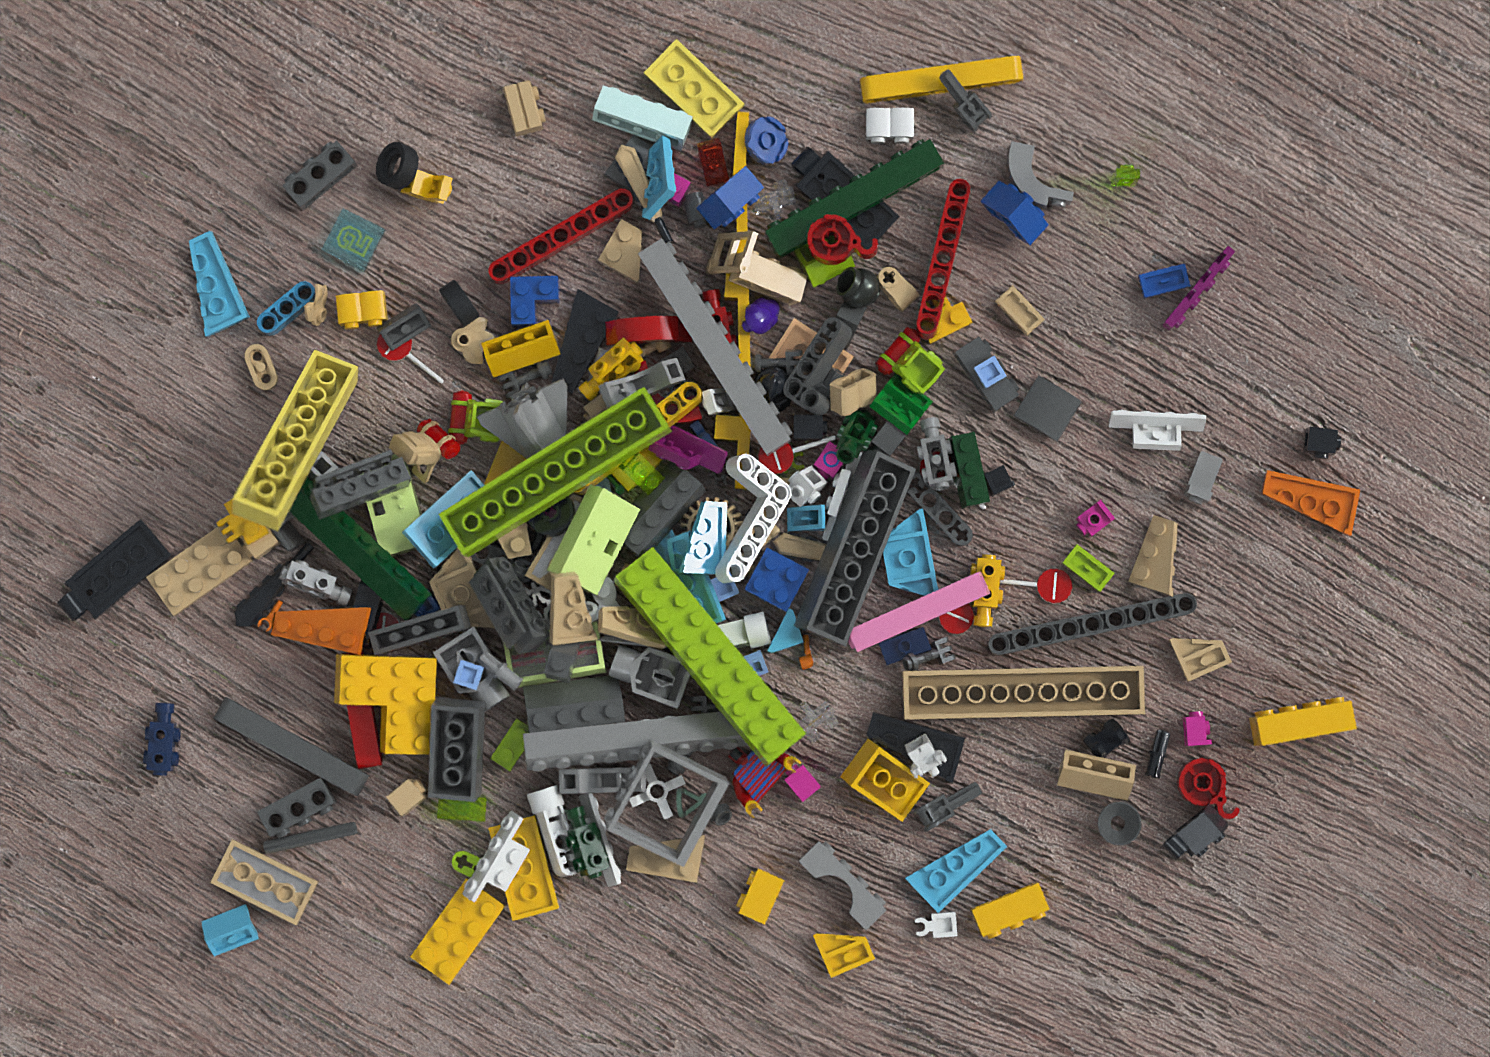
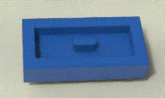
M1185 263L1138 275L1144 299L1186 289L1191 286Z

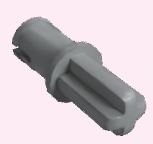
M485 651L479 657V664L495 675V679L499 678L513 691L522 683L523 678H520L507 667L508 664L501 663L489 652Z

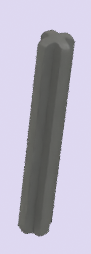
M355 822L264 841L263 848L265 853L269 854L355 835L358 833Z

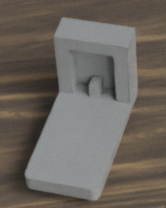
M1204 451L1199 453L1183 494L1189 497V501L1199 505L1210 501L1213 494L1211 489L1223 461L1221 458Z

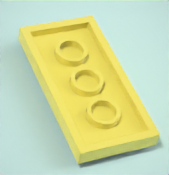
M677 39L644 72V75L674 104L688 115L693 116L692 121L711 139L744 106V103Z

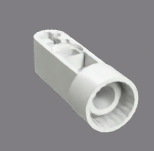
M764 611L746 615L741 620L718 625L737 649L750 646L752 649L771 644Z
M559 784L527 794L532 814L536 815L553 872L559 877L575 875L576 871L572 864L575 856L573 850H569L565 842V837L568 836L567 831L570 828L563 809L565 803L562 794H559ZM554 817L555 821L549 822L548 818ZM557 836L562 839L563 844L561 848L556 846L555 840ZM559 853H566V855H559ZM568 862L569 867L565 869L563 864Z

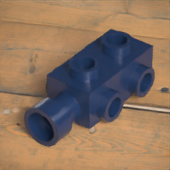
M155 703L157 721L150 722V725L146 726L145 740H148V750H144L143 764H147L146 770H153V775H167L168 771H173L174 766L179 764V752H175V742H180L181 729L176 728L177 723H171V715L174 713L175 707L173 703ZM159 730H162L165 733V737L163 739H159L157 737V732ZM157 754L163 756L162 763L156 762L155 757Z

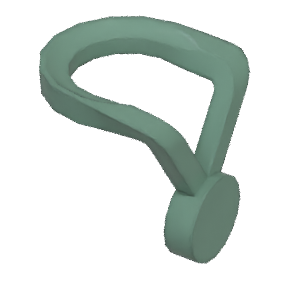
M682 787L678 788L676 804L679 817L684 818L699 807L707 793H703L699 797ZM682 793L698 801L685 812H683Z

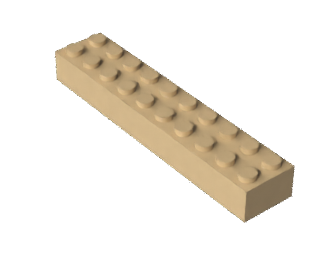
M1144 666L903 671V720L1145 714Z

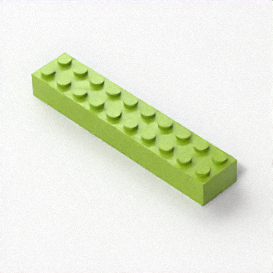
M642 387L438 515L462 555L468 558L666 436L672 430L645 387Z
M654 547L615 576V584L765 767L804 737L806 732Z

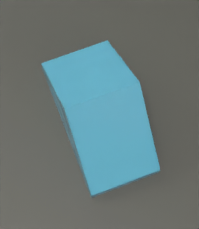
M825 505L787 508V532L825 531Z
M788 609L767 652L772 654L804 643L800 629L794 626L796 617L792 609Z

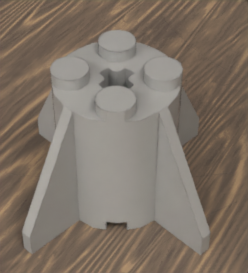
M560 379L542 388L538 386L536 390L534 386L529 387L528 382L522 384L519 392L510 396L512 401L507 405L503 401L500 406L477 416L484 428L523 455L525 459H528L567 435V385L564 379Z

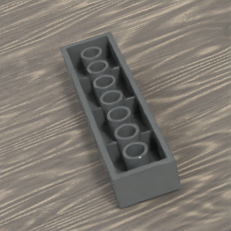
M876 450L863 451L794 624L795 627L831 643L842 646L847 645L912 481L915 468Z

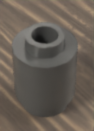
M694 192L685 196L684 207L688 224L694 226L695 229L708 226L706 219L696 209L706 199L703 192Z

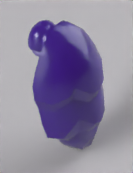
M762 297L748 305L745 310L746 320L742 323L743 330L748 333L753 331L757 334H764L778 322L779 302L775 299H765Z

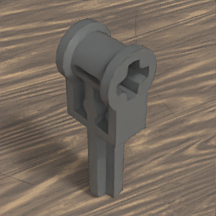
M950 70L943 71L940 74V81L956 100L952 107L971 131L976 132L980 124L987 118L991 119L993 117L992 113L975 92L970 90L966 92Z
M973 782L947 798L942 794L913 812L918 814L924 825L923 830L927 832L955 816L953 810L982 794L979 785Z

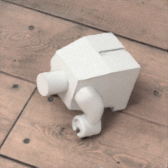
M926 733L905 745L907 753L913 761L910 771L914 778H918V775L922 776L926 772H929L931 777L938 775L939 770L936 766L941 765L942 761L944 763L947 761L941 750H934Z

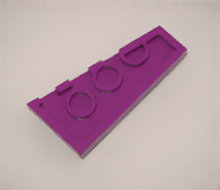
M1227 246L1165 320L1162 324L1163 327L1168 331L1173 326L1177 329L1186 319L1183 314L1188 308L1193 310L1201 301L1198 296L1203 290L1208 292L1216 282L1213 278L1218 272L1224 273L1231 264L1228 260L1236 251Z

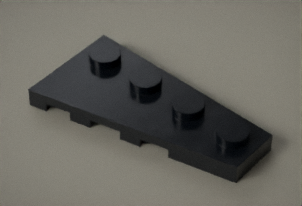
M577 289L552 383L564 379L567 385V392L573 395L596 355L598 348H600L606 337L605 322L616 320L619 311Z
M872 713L867 731L868 737L912 761L905 745L926 733L934 750H941L947 759L945 763L942 761L941 765L936 766L939 770L938 775L953 784L965 742L964 736L881 713Z

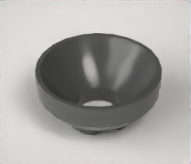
M1110 803L1103 808L1098 816L1097 824L1100 835L1113 845L1129 844L1140 833V815L1128 803ZM1115 816H1120L1125 821L1123 829L1119 831L1111 827V820Z

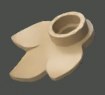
M315 284L314 302H309L304 306L306 320L315 326L324 322L327 315V310L324 306L328 290L325 284L323 286Z
M478 317L467 326L455 330L451 335L453 348L462 352L465 360L471 364L483 363L481 343L495 338L494 335L485 331L487 319L483 317ZM461 335L467 338L466 344L460 343L459 338Z

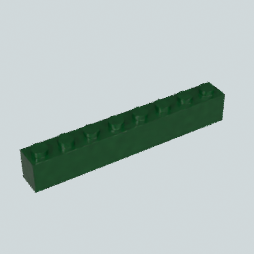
M923 139L911 145L912 149L906 153L899 151L891 156L890 162L884 165L882 162L870 168V173L864 176L862 174L854 176L849 180L850 184L843 188L839 185L828 192L830 195L823 199L821 197L813 199L808 203L809 207L801 211L800 208L795 209L787 215L788 218L782 222L776 220L770 223L764 236L778 260L808 244V231L811 224L824 215L836 214L849 221L942 169L944 161L931 139L925 142Z
M307 477L289 512L405 621L408 620L420 609L431 593L344 511L319 520L310 499L311 492L314 489L313 482Z

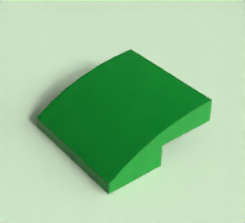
M895 373L869 407L908 435L933 401L924 394L913 393L901 382L902 378Z

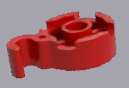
M836 214L824 215L815 223H812L808 231L809 251L818 262L825 265L840 264L846 261L854 252L860 258L870 259L878 251V240L876 238L872 240V247L870 249H863L861 238L855 234L851 225L845 218ZM830 235L835 236L837 241L832 245L825 241V238L829 239Z
M1198 758L1192 759L1182 766L1178 772L1177 786L1183 799L1199 806H1206L1209 803L1211 805L1214 804L1215 810L1224 819H1233L1240 812V809L1233 807L1229 813L1223 811V805L1227 801L1225 795L1226 773L1218 763L1210 759ZM1199 776L1200 778L1203 776L1207 778L1205 780L1207 785L1205 788L1197 786V778Z

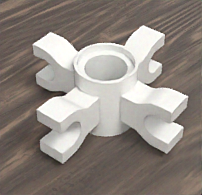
M649 763L646 767V779L649 784L646 792L631 797L629 800L632 807L648 800L657 802L665 820L673 816L666 800L668 791L684 785L685 781L682 775L665 783L659 781L651 763ZM659 784L664 788V795L661 798H654L651 795L650 790L653 785Z

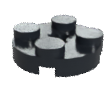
M569 496L528 520L537 533L546 537H556L567 531L576 513L575 505ZM551 507L557 511L553 518L546 516Z

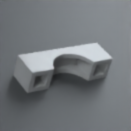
M818 840L798 861L815 879L824 875H833L843 879L850 887L852 893L849 913L867 930L886 911L883 907L886 902L877 893L872 895L866 889L869 884L860 875L855 878L849 872L852 867L843 858L838 861L832 855L835 850L826 841L822 844Z

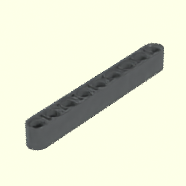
M1183 593L1173 595V597H1164L997 633L988 639L987 649L993 655H1004L1180 617L1193 613L1197 607V601L1193 595ZM1181 598H1186L1190 602V608L1187 611L1179 607ZM1158 603H1163L1167 607V612L1164 616L1156 613V605ZM1135 608H1140L1144 613L1141 621L1135 620L1132 616ZM1111 613H1117L1120 616L1121 621L1118 626L1110 624L1109 616ZM1088 618H1094L1097 621V629L1095 631H1090L1086 628V620ZM1065 623H1070L1074 627V633L1071 636H1066L1062 631ZM1041 628L1050 630L1051 637L1048 641L1040 639L1039 631ZM1018 633H1024L1027 636L1028 642L1025 646H1019L1016 643L1015 638ZM995 638H1001L1004 641L1005 646L1002 651L993 649L992 642Z

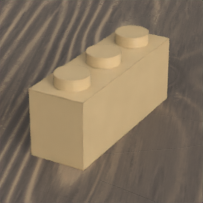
M754 250L750 257L751 263L746 273L730 274V282L787 305L801 302L808 277L800 273V269L780 265V261L773 258H763ZM743 252L736 254L733 266L738 265Z
M1065 750L1059 768L1057 786L1128 801L1134 784L1136 765Z

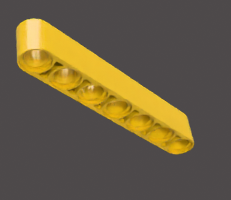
M1009 56L865 76L860 78L863 103H876L949 93L939 79L940 74L946 70H950L965 90L1019 83L1024 80L1021 57Z
M686 382L657 404L669 427L702 402V390L697 384ZM690 389H696V397L692 400L686 399V392ZM670 404H677V412L673 415L667 414V407ZM630 458L573 493L584 495L590 485L596 486Z

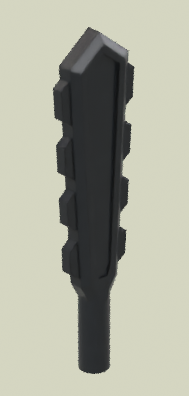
M309 542L290 561L275 567L274 574L272 576L267 575L262 580V586L255 587L250 592V597L247 600L243 599L237 605V610L234 612L236 626L252 627L253 624H258V621L263 618L262 613L274 605L275 597H280L285 591V585L279 579L283 566L287 567L291 561H303L314 550V547Z

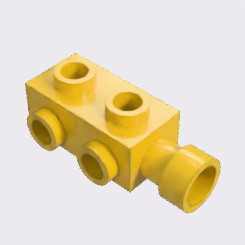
M622 338L588 368L593 378L583 382L579 386V390L589 401H592L598 396L597 392L600 391L599 385L624 378L630 372H636L640 368L641 362L644 361L641 357L643 351L635 342L630 344L626 339Z
M982 554V558L976 559V564L971 563L970 576L981 572L991 593L989 599L981 597L972 601V607H977V615L974 616L973 626L992 627L993 617H991V609H996L998 604H1002L1003 590H999L1000 580L1004 581L1005 566H1001L1002 560H996L995 555ZM985 567H991L993 573L987 575L984 571Z

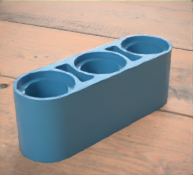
M306 281L296 284L259 315L257 319L258 328L268 336L278 334L304 312L305 304L314 302L315 287ZM304 288H310L312 292L311 296L307 299L300 298V292ZM286 303L293 304V310L289 314L282 313V307ZM268 318H273L275 320L274 327L268 330L264 329V321Z

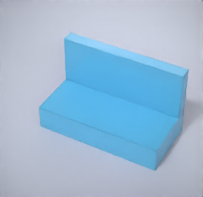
M247 904L201 921L205 942L214 957L259 939L258 932L251 922Z

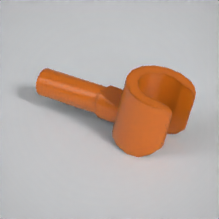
M278 600L268 616L258 621V627L266 620L269 622V628L266 632L272 629L273 619L283 604L282 601Z
M803 635L805 656L799 657L802 670L813 666L809 635Z

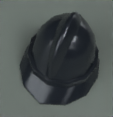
M784 367L764 368L761 373L756 375L754 382L760 381L767 392L763 395L767 403L773 402L779 413H781L792 401L783 392L784 384L790 375H787V370Z

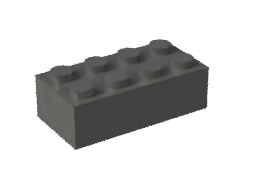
M438 697L431 705L429 798L476 802L482 794L485 701Z

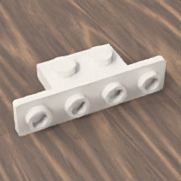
M1126 410L1111 411L1109 419L1110 428L1132 429L1133 449L1180 451L1182 446L1181 431L1202 432L1206 423V415H1199L1197 413L1176 414L1173 412L1154 413L1150 411L1131 412Z
M862 452L852 463L846 464L845 469H842L840 474L836 473L832 485V487H835L833 497H828L825 506L829 516L822 537L825 541L829 539Z
M593 793L580 795L581 806H584L586 812V824L596 823V826L601 831L603 849L609 857V868L603 870L607 886L621 884V872L615 864L613 847L608 842L605 833L606 826L598 812V801L593 796ZM568 824L570 830L573 829L572 824Z
M510 811L503 818L498 833L491 839L484 857L478 861L474 874L464 886L462 894L473 902L477 900L487 882L506 892L530 851L527 847L512 840L523 821V818L515 812Z

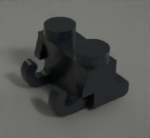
M1113 718L1103 725L1104 730L1097 735L1091 733L1083 740L1093 756L1106 758L1118 746L1127 745L1130 742L1129 736Z

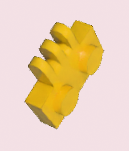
M947 297L945 298L937 334L928 340L929 344L973 323L963 302L951 307ZM931 300L935 308L939 306L936 300ZM925 322L921 325L924 331H930L934 327L930 322Z
M233 499L224 503L229 515L216 522L218 527H222L226 523L228 524V527L221 531L223 536L231 531L233 532V535L226 539L228 544L243 536L247 545H251L270 533L266 526L233 514Z

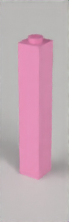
M977 572L854 627L848 643L852 649L856 648L857 652L862 651L990 594V591L982 573Z

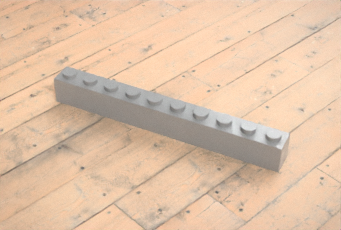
M661 238L639 252L638 255L764 452L769 456L792 441L789 437L792 431L786 422L780 423L776 417L779 411L774 403H767L763 395L767 392L760 381L755 383L750 375L754 372L747 361L744 363L740 361L737 355L741 352L734 341L729 343L724 336L728 334V331L722 322H715L712 317L715 311L708 301L703 303L699 297L703 292L696 281L690 283L686 276L690 272L683 261L678 263L673 255L677 252L671 242L665 243Z
M721 712L523 734L527 771H542L546 768L554 767L563 769L572 765L589 766L598 762L614 763L625 759L639 760L638 755L644 744L648 745L650 740L681 755L695 751L710 752L713 749L724 748L731 750L739 746H748ZM654 752L653 757L655 758L663 757L662 755Z

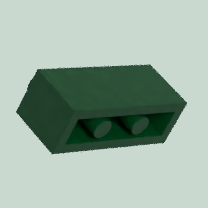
M975 432L951 436L947 440L950 439L953 451L950 454L951 463L955 462L957 470L955 481L961 509L990 502Z

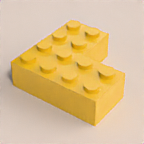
M336 654L334 703L381 705L380 752L385 754L430 755L431 705L435 701L437 658Z

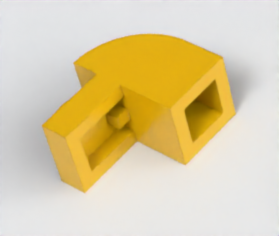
M417 170L412 182L407 187L401 189V193L425 201L444 204V201H447L451 194L453 178L445 175H431Z

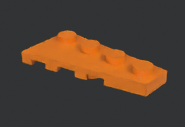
M1266 470L1262 495L1349 537L1352 535L1360 489Z
M371 608L276 612L271 635L361 655Z

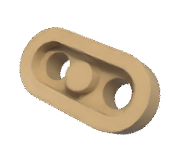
M259 344L249 346L245 351V361L255 385L264 391L272 390L278 383V375L268 350ZM256 353H261L262 358L260 361L254 360ZM265 375H269L271 378L268 383H263L262 381Z

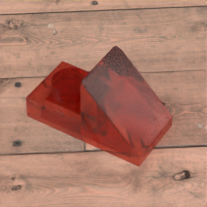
M715 138L696 143L707 187L727 182L729 175L720 139Z

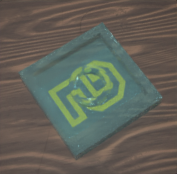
M343 208L321 250L365 272L386 230Z

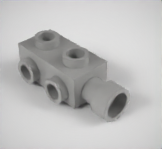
M927 418L920 421L921 430L925 433V438L920 439L921 446H917L919 459L924 460L926 468L921 469L924 483L929 482L931 489L935 488L937 491L949 488V485L955 484L953 477L957 476L955 462L950 463L949 454L953 453L950 439L946 440L944 434L939 435V418ZM936 449L941 451L939 455H932ZM939 472L945 473L944 477L937 478Z
M301 560L291 561L287 567L283 566L279 575V579L282 580L281 583L291 589H298L313 597H319L324 600L327 598L336 601V604L344 607L347 605L352 593L351 588L336 586L337 577L331 576V572L325 569L316 570L310 568L308 563Z

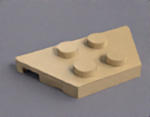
M457 547L456 551L429 582L441 610L457 605H465L471 627L495 628L469 583L477 572L472 557L467 558L463 556Z

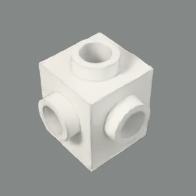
M811 465L800 472H795L789 478L790 498L799 507L807 503L812 505L821 497L819 492L828 482Z

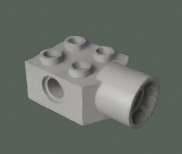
M475 627L470 628L433 652L452 683L461 660L483 667L478 662L479 657L485 651L494 656ZM485 667L477 690L453 683L458 693H469L472 700L485 701V712L510 696L500 679H495V675Z
M621 644L618 647L608 675L630 683L633 693L677 709L690 678L688 671L673 655L648 647L642 653Z

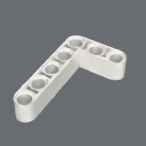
M749 454L733 456L726 463L727 473L753 493L757 499L716 567L715 575L722 583L738 582L744 578L791 497V489L788 484ZM739 462L742 463V466H743V469H742V470H741L740 467H739ZM757 475L760 478V484L757 482ZM775 489H776V491H777V493H778V497H777V498H776V496H775ZM764 509L766 510V517L763 514ZM752 528L755 531V537L752 535ZM741 548H742L743 551H744L743 557H742V555H741V553H740V549H741ZM729 567L732 569V576L729 574Z

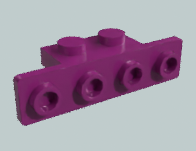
M674 425L670 427L672 432L649 445L648 450L655 453L658 458L674 462L678 468L684 470L701 465L719 474L723 470L728 455L727 451Z

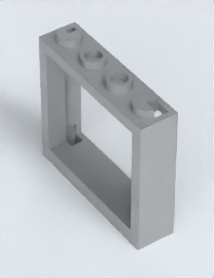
M650 740L648 745L644 744L638 755L640 760L637 765H633L627 774V779H629L627 784L618 790L615 798L617 802L614 808H609L604 817L605 825L608 831L684 867L727 789L729 782L727 777ZM654 752L713 781L676 850L618 822Z

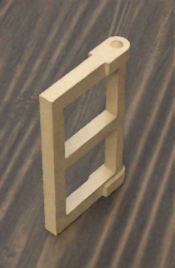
M754 231L719 233L711 259L708 260L706 266V273L709 275L746 273L751 263L750 257L758 233ZM740 240H747L738 265L732 266ZM725 241H731L724 266H718Z

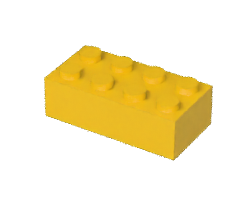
M1344 697L1325 699L1326 704L1321 705L1320 701L1302 703L1301 709H1297V705L1278 708V713H1273V709L1255 712V717L1249 718L1254 746H1264L1357 729L1352 700L1344 701Z

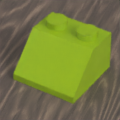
M830 235L829 239L825 238L828 244L832 245L837 242L833 235ZM808 244L793 251L813 288L842 274L845 269L855 267L852 256L837 265L820 263L811 255Z

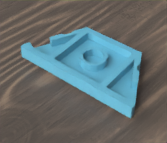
M922 508L892 529L883 551V559L888 586L926 596L937 591L938 585Z

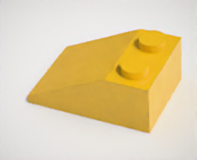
M870 739L866 740L840 776L851 787L902 822L930 784L920 775H918V778H914L909 767Z

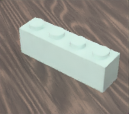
M603 85L594 107L592 120L656 142L663 135L670 138L671 148L682 151L693 116L688 115L684 111L667 108L661 103L644 100L638 95H630L621 92L617 88H609Z

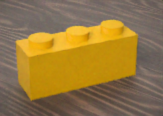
M549 320L481 343L493 378L560 355Z
M1035 882L970 910L981 936H987L988 939L1002 934L1001 929L1010 927V930L1024 925L1023 920L1032 918L1034 921L1046 916L1045 911L1050 909L1039 883Z

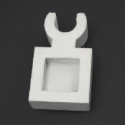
M955 912L932 913L931 921H927L922 917L914 919L915 923L922 922L925 925L923 931L916 932L917 936H924L929 931H932L933 938L957 936Z

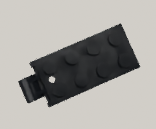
M808 146L791 163V166L800 175L804 176L800 182L795 184V187L811 201L817 197L823 199L829 196L828 192L839 185L842 188L850 184L849 180L855 176L829 151H826L820 159ZM818 175H823L824 179H818ZM883 201L847 222L851 225L855 234L861 238L862 248L870 249L872 247V240L874 238L879 240L900 216Z
M140 519L64 583L72 591L64 595L57 604L72 621L80 618L87 610L96 620L171 558L172 554L147 524ZM89 590L93 591L91 596L88 595Z

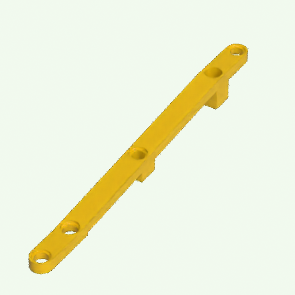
M737 111L733 176L746 166L747 148L745 146V133L749 124V112ZM747 203L742 207L745 211L736 218L737 232L748 231ZM740 240L737 254L744 251L747 240ZM726 273L724 300L738 301V349L741 352L739 359L742 363L747 361L750 366V333L745 332L742 328V323L746 320L745 310L749 305V289L730 282V274ZM741 414L740 417L716 415L714 441L737 442V455L749 454L751 430ZM739 462V467H740V469L742 470V469H743L742 463ZM735 480V489H746Z

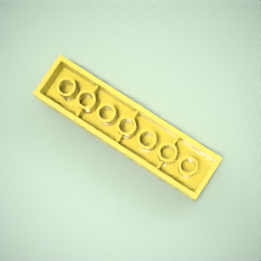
M313 351L233 497V514L273 530H279L358 382V366L320 351Z

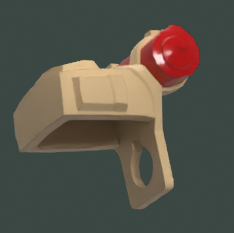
M429 418L419 423L417 433L409 431L393 435L389 449L399 458L402 457L408 465H414L412 473L421 481L427 483L434 466L440 458H454L460 452L461 446L456 441V437L449 435L439 426L437 421H432ZM420 465H427L424 474L420 470Z

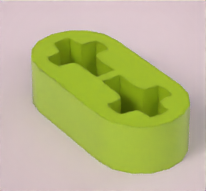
M459 851L452 857V866L456 871L471 878L475 872L474 868L481 858L468 851ZM463 855H466V860L473 864L472 867L464 865L460 868L459 862L456 861L457 857L461 858Z

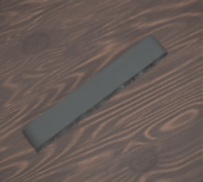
M227 697L224 698L214 716V719L357 797L370 776Z

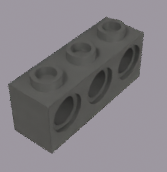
M337 140L334 143L329 142L323 146L321 154L316 158L311 157L306 160L302 165L303 169L297 174L296 172L291 173L284 180L286 183L282 186L303 211L358 166ZM334 154H342L343 158L340 163H331V157ZM316 169H323L324 176L320 179H314L313 172ZM298 184H305L306 190L302 194H296L295 187Z
M319 778L262 808L257 813L269 836L274 837L276 835L279 839L291 832L290 827L296 824L302 827L312 821L311 816L317 813L322 816L334 810L332 805L337 802L325 779ZM317 791L325 794V801L321 805L316 804L313 799ZM297 802L301 803L304 807V812L301 816H296L292 811L293 805ZM274 814H279L283 819L282 825L278 828L274 827L271 823V818Z

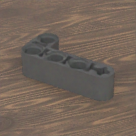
M828 318L784 384L783 392L786 397L817 416H822L829 410V399L817 390L852 336V330L849 325L838 318Z

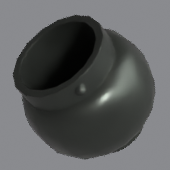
M849 267L845 269L840 275L836 286L837 293L842 296L848 305L855 308H864L874 303L880 294L878 278L873 272L864 268L855 269Z

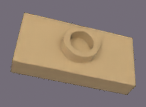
M1013 285L995 300V303L1026 336L1045 320Z

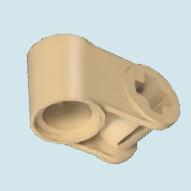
M885 267L877 275L879 288L901 312L920 296L918 291L893 267ZM890 274L893 277L891 282L884 283L883 279Z

